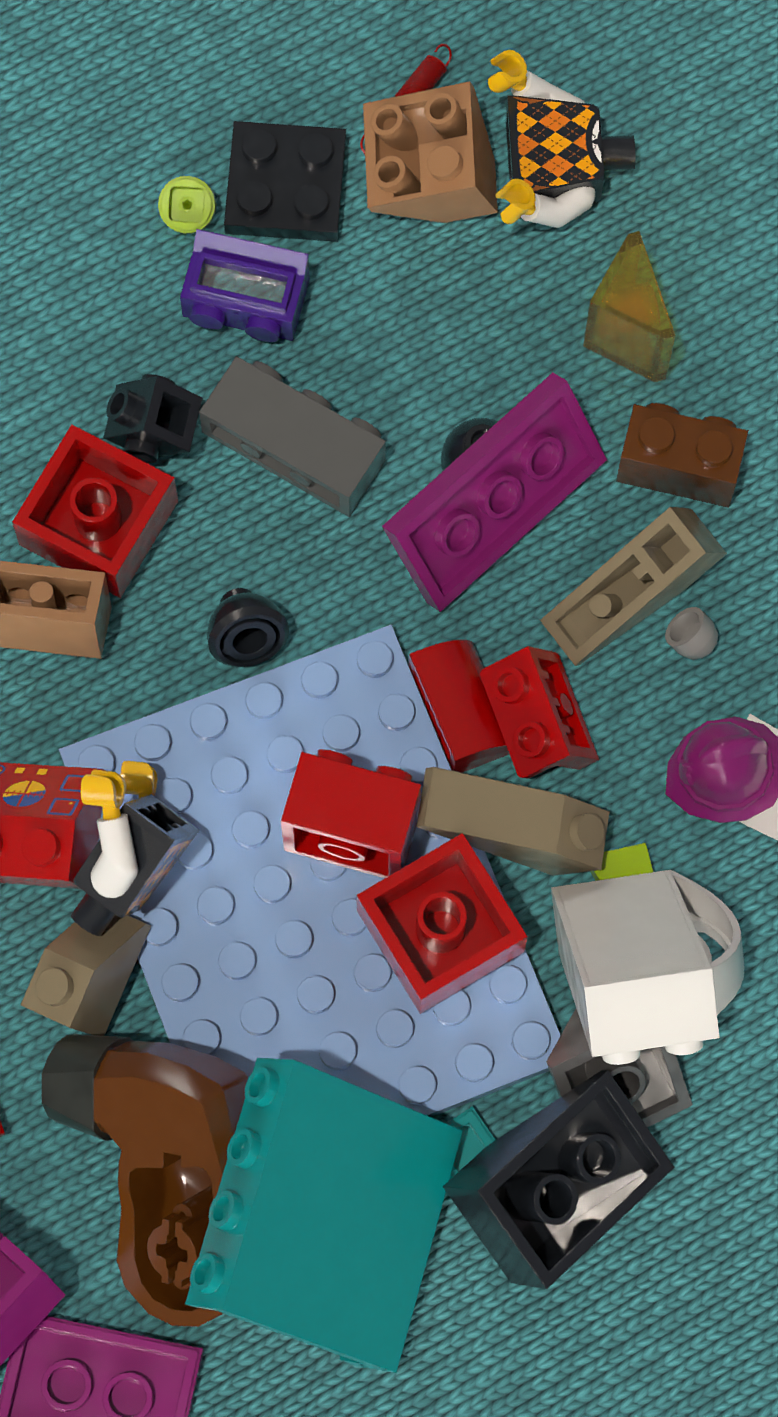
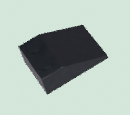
M601 1070L486 1146L452 1177L443 1188L511 1283L548 1289L675 1167L609 1071Z

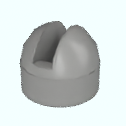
M690 607L679 612L671 620L666 629L665 639L678 654L691 660L703 659L712 653L717 645L718 632L713 621L700 608Z

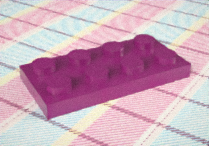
M552 372L382 525L383 530L426 603L439 612L447 607L607 461L567 380Z

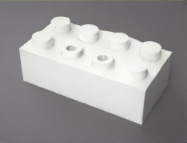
M672 870L551 887L558 952L592 1057L602 1056L603 1061L606 1063L622 1065L636 1061L640 1057V1050L665 1046V1050L668 1053L688 1055L701 1050L704 1040L719 1038L717 1015L734 999L744 978V957L740 926L732 911L719 898L696 882ZM697 932L706 933L724 948L725 952L712 961L709 947Z

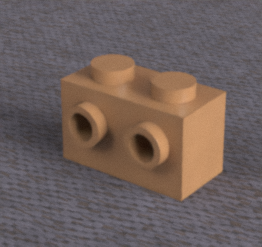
M0 561V647L102 658L112 609L105 572Z

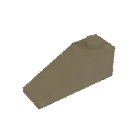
M669 507L540 621L575 666H579L686 590L727 553L692 509Z
M430 767L425 770L416 827L448 839H453L463 833L471 847L556 876L601 870L610 812L567 795Z

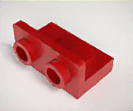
M527 646L480 671V678L516 773L520 778H531L553 766L580 770L599 761L558 653Z

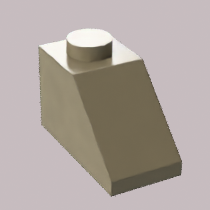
M115 915L102 935L95 936L74 922L44 949L21 1006L71 1029L91 1035L104 1036L151 925L131 916L121 918Z

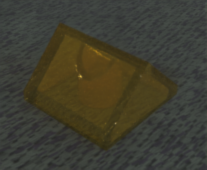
M637 231L627 235L590 301L583 347L653 382H658L666 379L676 335L641 234Z

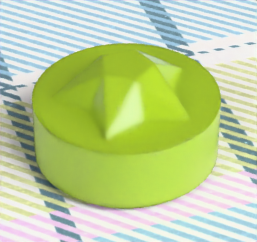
M180 176L172 179L164 186L159 195L158 209L164 223L174 231L196 233V229L203 230L213 220L216 212V198L210 186L203 180L192 176Z

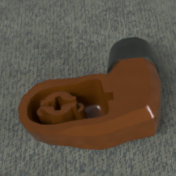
M66 1035L55 1044L42 1071V1105L47 1116L55 1122L105 1141L113 1140L122 1150L118 1165L121 1218L116 1261L124 1286L148 1314L172 1326L199 1327L223 1314L215 1310L191 1307L186 1305L185 1302L191 1285V1270L199 1257L208 1227L209 1209L217 1195L227 1162V1147L230 1139L235 1134L244 1104L245 1086L248 1077L245 1072L215 1056L171 1043L134 1041L129 1037Z

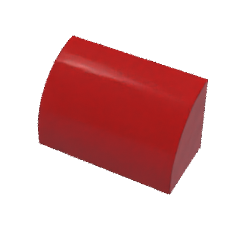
M464 639L452 640L410 653L409 669L451 771L463 773L509 755L480 678V671L484 667L473 642Z

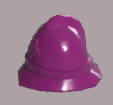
M736 716L706 721L683 737L669 759L665 795L689 815L718 823L746 821L773 807L778 799V737L766 725Z

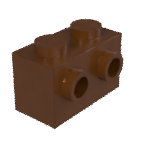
M650 403L646 407L634 404L616 482L729 508L737 483L749 430L737 428L734 422L722 417L708 416L701 420L680 415L677 409L661 403Z

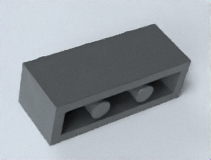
M236 356L199 411L202 433L350 517L386 462V441L381 439V433L363 419L354 417L350 421L332 411L331 404L316 392L308 389H303L302 392H299L282 382L281 375L267 364L254 361L251 365Z

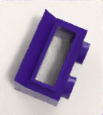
M196 229L193 252L180 295L182 316L188 317L194 324L207 329L216 330L227 326L245 330L246 334L250 337L264 342H276L279 338L293 341L310 281L309 255L294 250Z

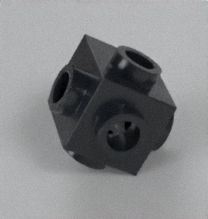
M145 374L140 380L116 384L115 392L112 394L107 405L106 414L108 420L103 439L123 447L124 452L146 463H155L159 457L190 452L203 398L177 386L174 381L166 377L154 374Z

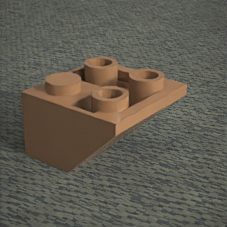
M470 81L363 103L367 208L371 212L441 223L498 213L497 198L495 196L497 193L495 159L476 92Z

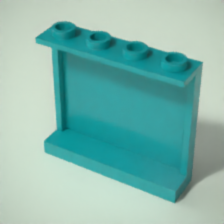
M257 1058L253 1072L245 1086V1100L235 1134L230 1139L227 1147V1162L217 1195L209 1209L208 1227L199 1257L191 1270V1285L185 1304L191 1307L215 1310L340 1355L339 1360L358 1367L397 1373L446 1194L443 1186L450 1179L462 1130L297 1060Z

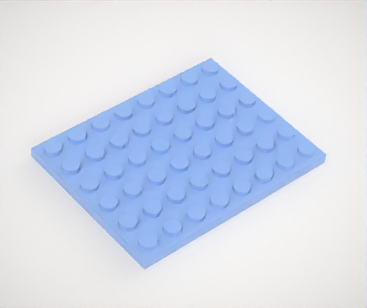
M392 625L59 749L64 766L104 769L120 775L121 766L124 761L145 762L151 765L158 777L154 797L199 829L197 835L145 905L139 911L128 915L151 925L138 956V961L171 1044L215 1056L245 1072L248 1078L253 1072L257 1058L297 1060L429 1117L439 1115L549 1071L546 1061L561 1035L526 950L524 953L420 1014L357 912L356 895L385 878L284 851L281 818L301 752L316 755L320 749L331 750L350 757L353 760L352 765L375 772L377 766H389L403 770L412 776L411 782L421 784V794L426 768L437 767L451 770ZM125 794L120 809L124 803L138 799L139 795ZM416 827L405 866L451 839ZM472 847L503 896L485 851Z

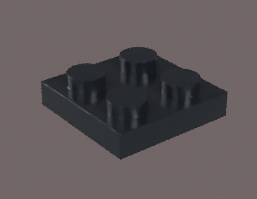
M234 121L224 218L225 234L338 242L346 129Z

